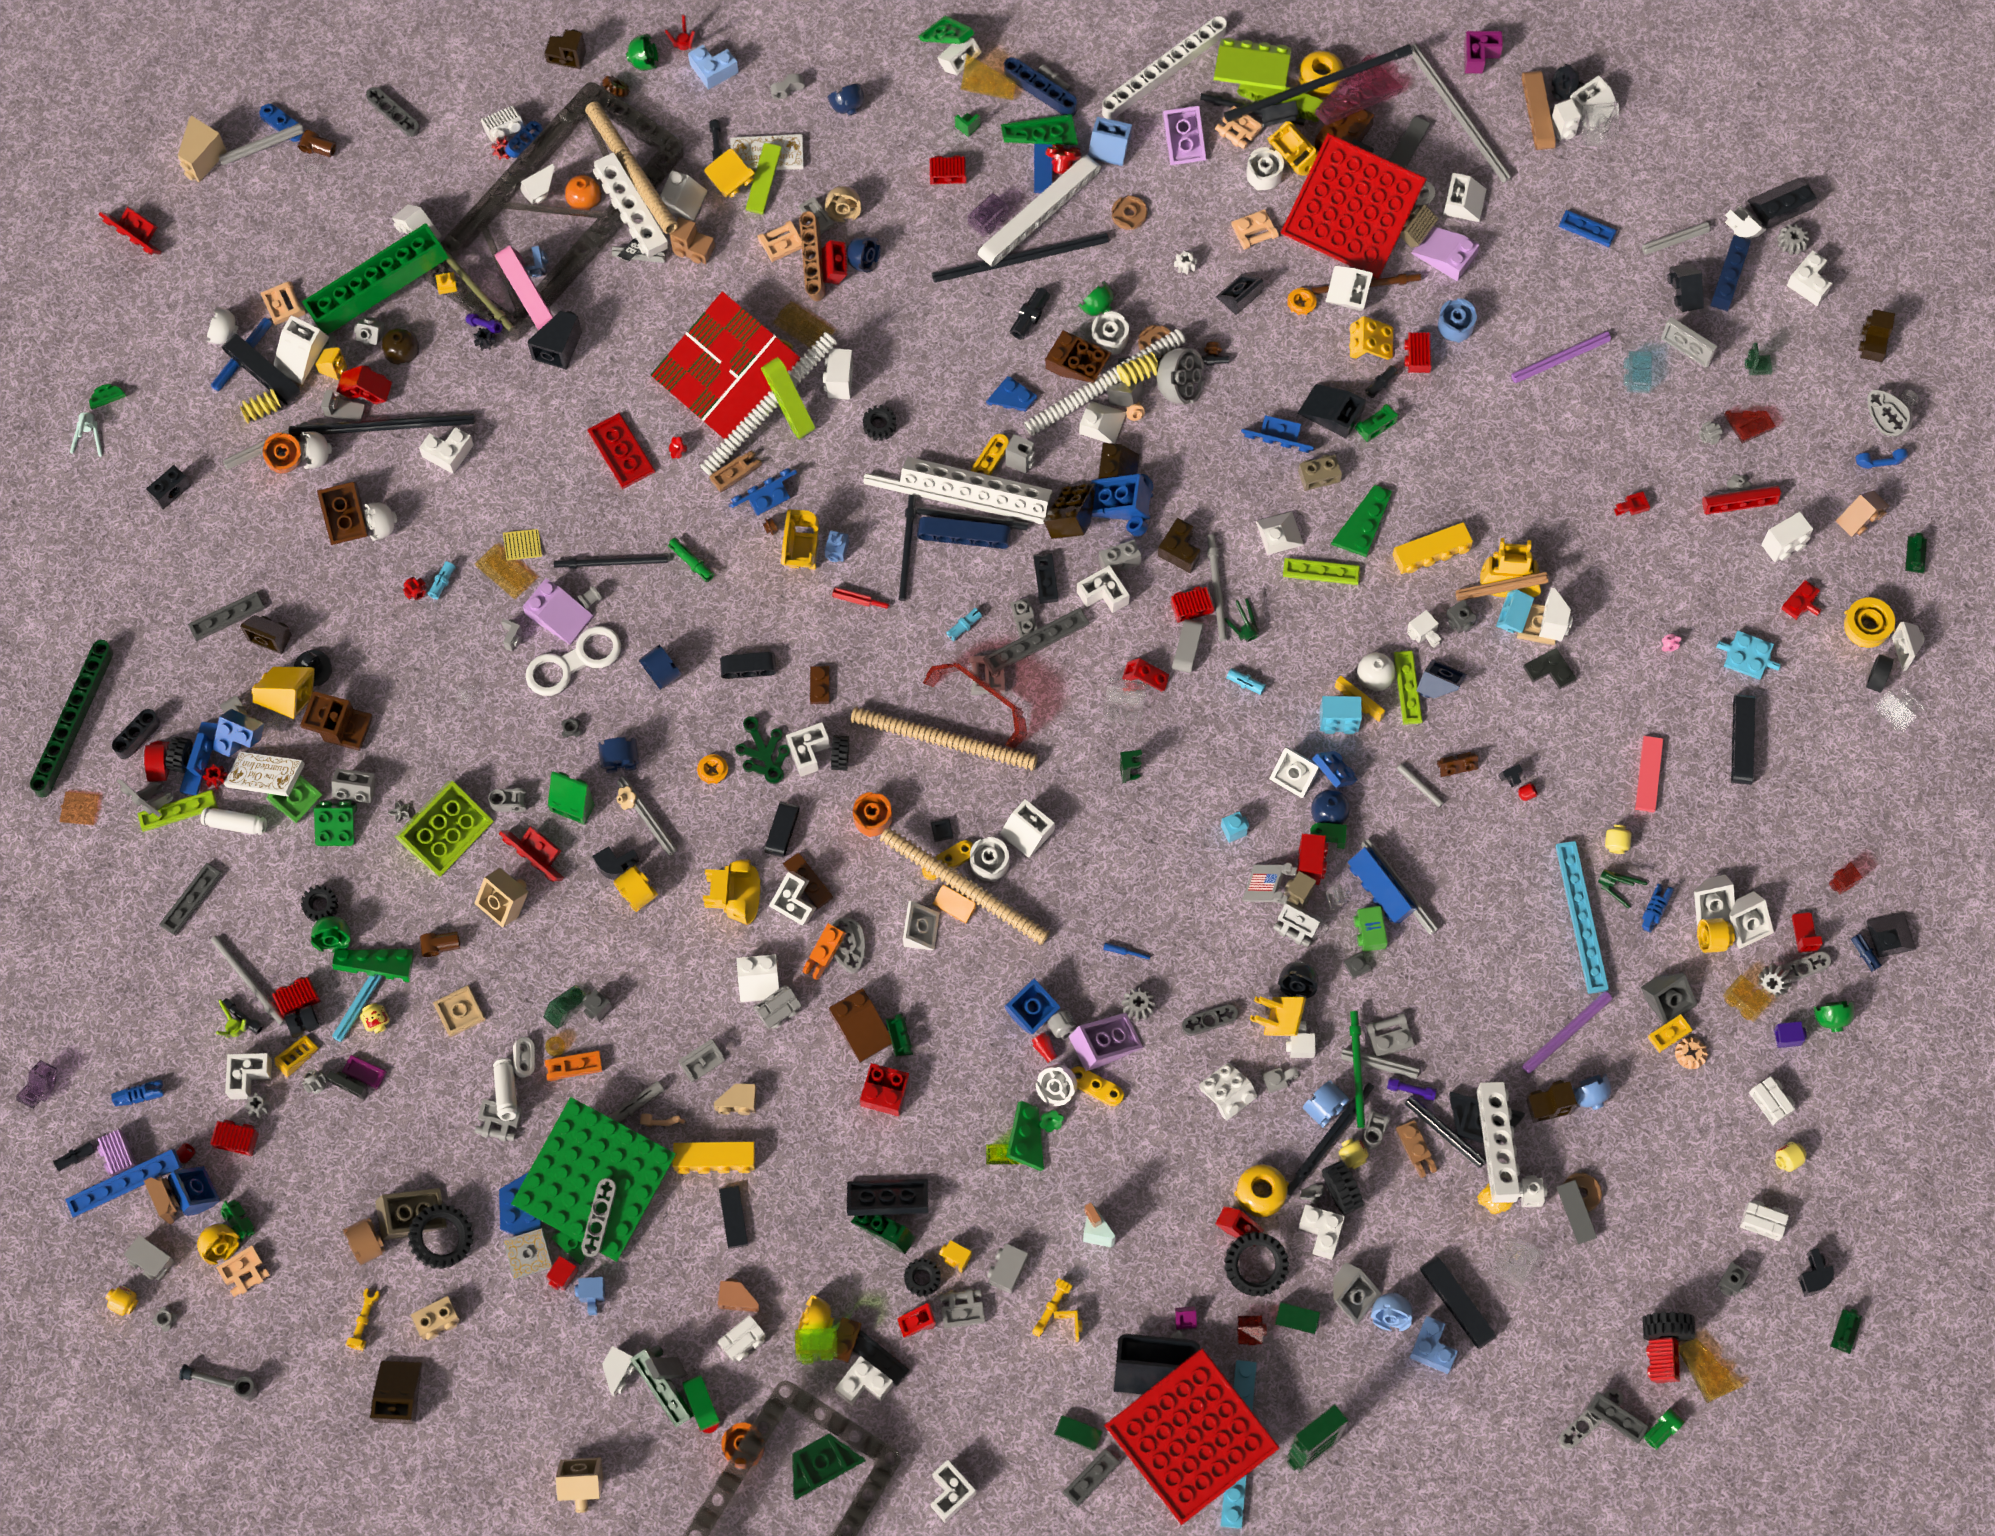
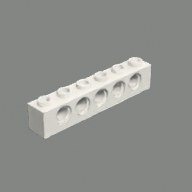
M614 152L595 161L594 175L602 181L605 193L610 194L614 208H618L621 212L620 217L623 223H627L630 227L629 232L633 239L636 238L639 242L638 247L640 251L650 258L666 250L668 246L667 239ZM610 174H612V175H615L616 177H614V178H608L607 176L610 175ZM622 189L624 192L618 193L616 190ZM632 204L633 207L627 208L625 205ZM641 219L642 222L636 223L634 220ZM650 234L651 237L646 238L643 235Z
M1504 1082L1480 1083L1477 1096L1492 1203L1517 1202L1519 1195L1522 1194V1184L1518 1182L1519 1164L1515 1163L1517 1148L1512 1142L1514 1128L1510 1126L1509 1121L1512 1116L1511 1108L1507 1106L1509 1092L1508 1089H1505ZM1491 1103H1496L1499 1107H1494ZM1494 1121L1500 1122L1501 1126L1494 1124ZM1496 1140H1501L1504 1144H1499ZM1499 1159H1505L1507 1163H1502ZM1501 1177H1506L1510 1182L1503 1181Z

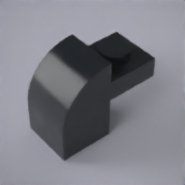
M608 846L592 856L601 874L611 880H615L624 873L625 869L628 870L639 862L638 855L634 849L616 859Z
M1818 1248L1812 1249L1806 1254L1812 1271L1802 1273L1798 1277L1804 1297L1822 1292L1831 1283L1834 1276L1833 1265L1829 1267L1824 1266L1826 1265L1825 1257L1819 1252Z

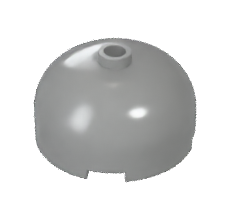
M1173 349L1163 356L1158 365V388L1164 398L1172 403H1194L1200 396L1205 382L1201 381L1202 369L1205 368L1200 354L1195 349ZM1192 383H1198L1197 391L1193 394L1194 387Z

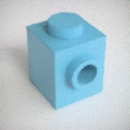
M1240 811L1222 818L1221 828L1229 843L1247 836L1249 823L1245 816L1242 817Z

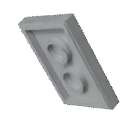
M1673 317L1667 320L1661 337L1663 341L1705 368H1708L1718 347Z

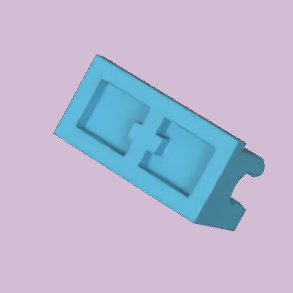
M1517 589L1508 592L1496 627L1511 633L1515 631L1522 633L1534 598Z

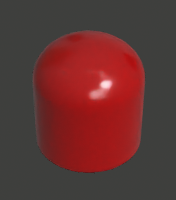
M1531 782L1518 789V795L1523 801H1528L1538 795L1534 784Z
M183 1143L176 1151L182 1164L189 1162L196 1154L195 1149L188 1143Z

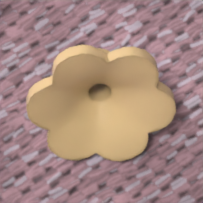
M630 786L619 788L617 802L621 804L622 809L634 808L637 797L632 792V788Z

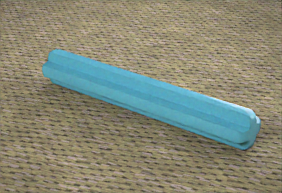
M376 974L375 977H368L333 1033L332 1037L339 1042L344 1040L382 979L381 975Z

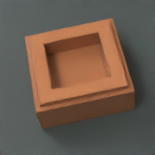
M1092 1202L1085 1205L1084 1212L1092 1226L1096 1228L1101 1225V1218Z

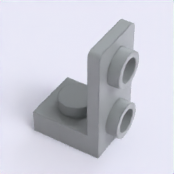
M325 391L321 404L325 416L362 421L365 411L364 404L338 400L333 391Z

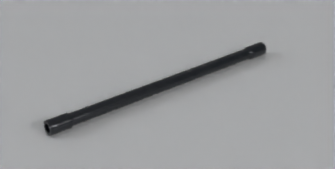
M1407 44L1386 54L1243 107L1224 112L1225 120L1227 123L1242 118L1244 115L1387 62L1412 55V48L1410 44Z

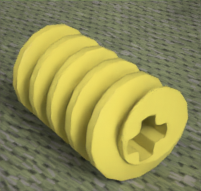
M1150 352L1149 355H1143L1142 359L1138 357L1135 361L1130 360L1129 363H1123L1122 367L1118 365L1117 373L1121 381L1129 387L1131 385L1130 380L1137 384V377L1144 381L1143 375H1146L1149 379L1151 377L1150 372L1156 376L1158 362L1155 355Z
M270 389V395L263 392V398L257 394L256 401L250 397L249 404L242 400V407L240 406L246 422L249 424L250 417L254 421L257 420V414L264 418V411L268 415H271V409L278 412L280 404L274 390Z

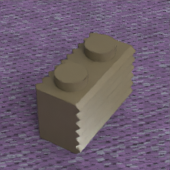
M1416 205L1413 207L1400 237L1411 248L1420 246L1439 218L1429 210L1427 205Z

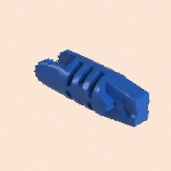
M1662 884L1656 885L1642 917L1644 919L1642 924L1644 931L1651 933L1656 923L1659 924L1674 888L1668 887L1662 898L1660 895L1663 886Z
M151 1081L112 1093V1102L116 1107L133 1105V1103L137 1104L145 1100L149 1101L163 1097L164 1092L161 1090L163 1088V1081Z

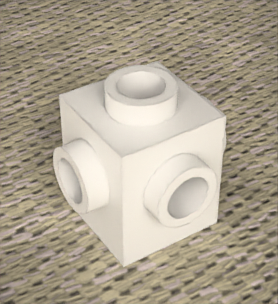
M1535 1175L1525 1176L1521 1180L1522 1194L1519 1195L1522 1207H1542L1545 1202L1544 1196H1547V1185L1543 1184V1178H1537Z

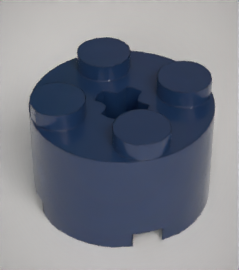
M660 644L638 660L660 690L682 675Z
M617 737L604 740L603 745L601 742L598 743L600 767L606 769V773L618 772V768H625L626 771L637 769L636 765L639 764L637 740L635 738H631V741H626V737Z

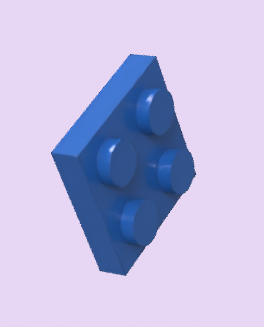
M1335 751L1317 753L1312 758L1336 788L1353 785L1358 780L1355 777L1354 771L1346 766L1342 761V756Z

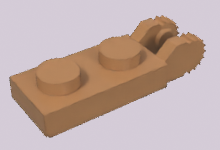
M753 451L737 457L709 476L711 482L720 493L762 465L760 459L755 460L749 465L746 464L755 457L756 454Z
M1415 1120L1397 1127V1134L1420 1178L1426 1176L1425 1170L1420 1163L1426 1160L1432 1173L1437 1172V1168L1431 1158V1153Z

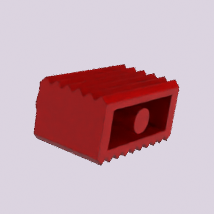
M954 155L948 158L942 156L929 158L930 184H966V157Z
M830 240L821 248L824 283L839 284L848 275L845 242Z
M1409 332L1408 338L1404 339V350H1407V355L1404 356V367H1408V373H1430L1432 367L1431 333Z
M1195 587L1192 591L1186 593L1180 591L1171 597V606L1177 623L1183 622L1185 618L1194 619L1214 613V605L1208 587Z
M309 977L298 978L291 986H282L276 990V993L272 994L283 1017L284 1014L294 1010L299 1012L302 1007L310 1004L313 1006L321 1002Z
M224 1119L223 1122L217 1121L210 1144L216 1149L252 1156L259 1133L252 1125L243 1124V1126L235 1125L234 1121Z
M1673 1337L1649 1339V1345L1646 1347V1353L1650 1359V1366L1647 1367L1648 1377L1655 1383L1680 1382L1678 1340Z

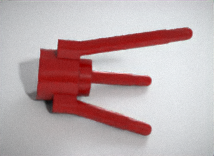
M682 15L683 32L676 37V40L667 29L665 33L672 41L674 47H678L680 50H688L693 48L692 43L695 31H692L690 36L687 34L685 15Z

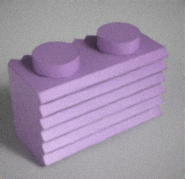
M121 1129L98 1138L100 1145L97 1146L101 1157L105 1156L107 1163H104V1167L108 1175L116 1176L137 1166L125 1133Z

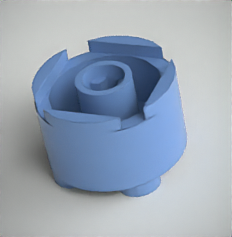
M1465 299L1449 300L1442 306L1438 319V331L1444 338L1460 343L1472 335L1477 319L1473 304Z
M1330 1080L1322 1085L1314 1093L1312 1099H1308L1302 1108L1324 1128L1331 1122V1118L1334 1115L1337 1117L1345 1109L1344 1106L1347 1105L1350 1099Z

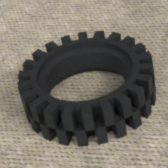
M442 1203L441 1205L434 1204L431 1207H427L413 1219L409 1227L408 1238L410 1241L408 1245L412 1247L411 1253L417 1256L416 1259L418 1261L421 1260L425 1266L430 1265L433 1269L437 1267L439 1269L452 1267L460 1262L471 1249L470 1246L474 1240L472 1239L474 1231H471L472 1224L467 1221L468 1216L463 1215L461 1209L456 1210L453 1205L446 1206L447 1204ZM432 1219H447L457 1228L459 1241L452 1252L443 1255L431 1252L424 1244L423 1230L427 1222Z
M1263 1232L1245 1233L1243 1236L1237 1237V1240L1230 1244L1231 1246L1227 1249V1255L1224 1258V1269L1231 1284L1242 1293L1254 1297L1270 1295L1274 1290H1278L1280 1285L1285 1282L1286 1275L1288 1276L1289 1272L1287 1271L1289 1267L1288 1254L1285 1252L1284 1246L1277 1239ZM1253 1245L1265 1246L1272 1252L1275 1259V1268L1272 1275L1261 1283L1246 1281L1241 1276L1238 1268V1260L1241 1253Z

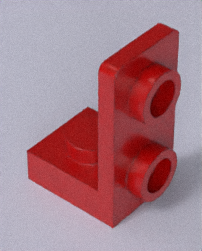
M1138 658L1127 662L1122 679L1127 682L1139 679L1159 691H1165L1169 674Z
M1793 914L1791 918L1798 953L1818 951L1823 942L1821 936L1816 937L1812 914Z

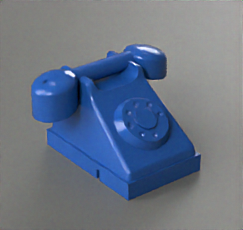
M1135 474L1091 480V484H1096L1092 517L1129 520L1126 529L1133 536L1139 537L1146 533L1148 524L1145 520L1151 518L1149 515L1150 498L1154 496L1152 493L1154 487L1152 479L1145 474Z

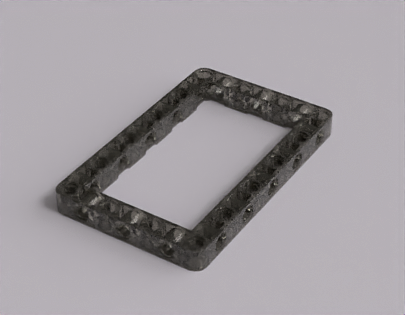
M782 1381L770 1393L682 1536H689L692 1531H697L700 1536H709L789 1407L801 1413L803 1418L822 1430H827L838 1437L840 1442L846 1444L857 1453H863L873 1460L874 1466L871 1472L862 1481L851 1500V1505L846 1513L841 1516L830 1536H842L841 1528L844 1525L848 1526L851 1530L849 1536H857L900 1465L901 1455L895 1448L794 1383ZM781 1386H786L789 1389L790 1394L788 1397L780 1395L779 1390ZM817 1408L824 1411L825 1416L822 1420H818L815 1417V1410ZM759 1422L767 1424L766 1433L758 1431L757 1425ZM852 1431H856L859 1434L858 1442L850 1440V1433ZM887 1453L892 1454L894 1457L892 1465L885 1462V1455ZM737 1458H742L745 1461V1467L742 1470L737 1469L735 1466ZM865 1489L872 1492V1499L870 1501H866L863 1498V1491ZM715 1494H719L723 1498L720 1506H716L712 1502Z

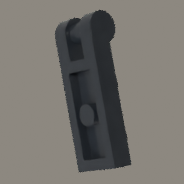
M1046 553V555L1042 556L1034 554L1033 561L1040 604L1059 602L1052 553ZM1040 563H1047L1048 565L1040 566Z

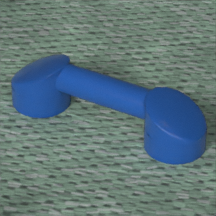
M1898 449L1892 452L1893 458L1876 460L1871 459L1870 453H1861L1855 459L1858 466L1866 469L1890 465L1896 466L1907 459L1908 451L1907 449Z

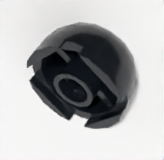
M1302 961L1291 962L1282 969L1278 985L1281 986V992L1289 997H1297L1296 994L1310 998L1317 992L1318 974L1314 967Z

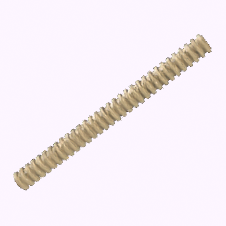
M596 101L591 102L587 105L585 111L598 129V132L612 153L614 152L637 192L663 229V232L666 234L674 232L678 227L675 218L668 210L662 198H660V195L647 178V175H645V172L632 155V152H630V149L615 129L600 103Z
M855 706L852 711V723L857 722L859 725L862 723L863 726L868 725L870 728L873 726L874 729L880 728L881 731L885 729L886 732L891 731L892 734L896 732L897 735L903 734V737L909 736L911 739L914 737L915 740L920 739L922 742L926 740V743L932 742L933 745L937 743L938 746L943 745L944 748L948 746L949 749L955 748L956 751H966L967 754L972 753L974 756L978 754V757L984 756L985 759L989 757L990 760L995 759L996 762L1000 760L1001 763L1007 762L1008 765H1019V768L1024 767L1026 770L1030 768V771L1035 770L1037 764V754L1033 756L1031 753L1026 754L1025 751L1020 752L1018 749L1014 751V748L1008 749L1007 746L1005 748L1002 745L997 746L996 743L992 745L991 742L985 743L984 740L981 742L979 739L974 740L973 737H962V734L956 735L955 732L951 734L950 731L945 732L943 729L940 731L939 728L933 729L932 726L929 728L927 725L922 726L921 723L918 725L916 722L910 723V720H907V722L904 719L899 720V717L893 718L891 715L887 717V714L882 715L880 712L876 714V711L870 712L869 709L865 711L864 708L859 709L858 706Z
M887 827L880 837V842L884 841L885 845H890L891 849L895 848V851L901 852L900 855H905L906 859L910 858V861H915L917 866L921 865V868H925L926 872L930 871L931 875L935 874L937 879L941 878V881H945L946 885H951L952 889L956 888L957 892L961 891L962 895H967V898H971L973 902L976 901L977 905L981 904L982 908H987V911H991L992 915L996 914L998 919L1002 918L1003 922L1007 921V924L1009 926L1013 925V928H1017L1018 932L1022 931L1023 935L1027 934L1029 939L1033 938L1034 942H1039L1038 945L1044 944L1050 934L1049 930H1044L1045 927H1040L1039 923L1035 924L1034 920L1030 921L1028 916L1024 917V914H1020L1019 910H1013L1014 907H1009L1008 903L1004 904V901L998 900L997 896L993 897V894H989L988 890L984 891L983 887H978V884H974L973 880H967L968 877H963L962 873L958 874V871L952 870L951 866L947 867V864H943L942 860L938 861L936 856L932 857L931 853L927 854L926 850L923 851L922 847H917L916 843L912 844L911 840H906L907 837H901L902 834H897L896 830L892 831L891 827Z

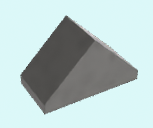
M1137 377V384L1130 380L1131 385L1129 387L1123 382L1107 387L1110 405L1130 407L1133 404H1137L1145 393L1143 381Z

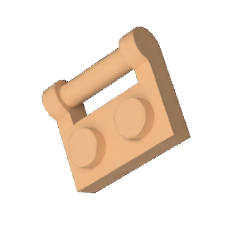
M1265 209L1232 221V227L1244 250L1256 243L1278 237V232ZM1265 229L1268 230L1265 233L1259 234L1249 239L1246 238L1249 235L1255 234Z
M791 220L766 234L761 233L757 235L771 262L802 249L801 237ZM787 231L790 232V233H787V234H785V235H783V236H781V237H779V238H777V239H774V240L768 242V240H770V239H772V238H774V237H777V236H779V235H781V234H783V233H785V232H787Z
M285 282L261 292L274 325L287 321L291 315L294 317L305 315V310L300 306L293 291L294 286L292 282ZM281 293H287L294 309L288 310Z

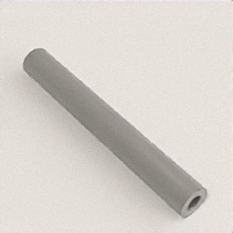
M1402 763L1397 767V770L1436 806L1440 808L1444 804V801Z

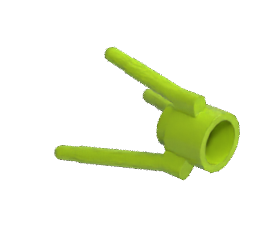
M219 999L218 1002L229 1021L225 1025L226 1032L216 1031V1034L226 1038L240 1036L242 1032L247 1030L246 1019L242 1020V1024L237 1019H233L222 999Z

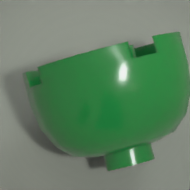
M649 34L633 38L629 43L628 52H626L628 62H631L636 69L641 71H648L658 67L655 66V60L658 62V51L655 43L651 44L649 39H652Z
M1105 280L1102 282L1104 285L1102 288L1097 286L1083 300L1085 302L1084 305L1078 304V307L1087 315L1098 316L1112 309L1110 305L1114 301V293Z
M336 916L322 917L312 927L311 944L317 950L324 952V949H333L331 951L333 953L335 950H345L349 946L351 932L348 924L342 918Z
M1847 1001L1825 1003L1826 1006L1820 1008L1819 1004L1813 1006L1818 1023L1824 1028L1831 1029V1032L1844 1031L1843 1027L1850 1025L1855 1017L1854 1001H1850L1849 1005H1847Z

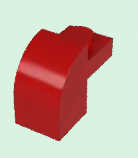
M169 741L150 742V745L145 746L144 766L147 782L167 781L170 772L166 768Z

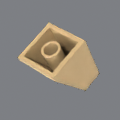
M191 115L178 152V158L181 162V167L185 171V176L190 180L195 179L200 182L217 164L219 156L225 154L227 150L217 131Z

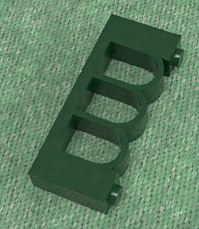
M1335 1404L1295 1435L1294 1443L1291 1445L1292 1448L1287 1454L1289 1459L1287 1464L1293 1471L1297 1469L1301 1473L1339 1442L1348 1420Z

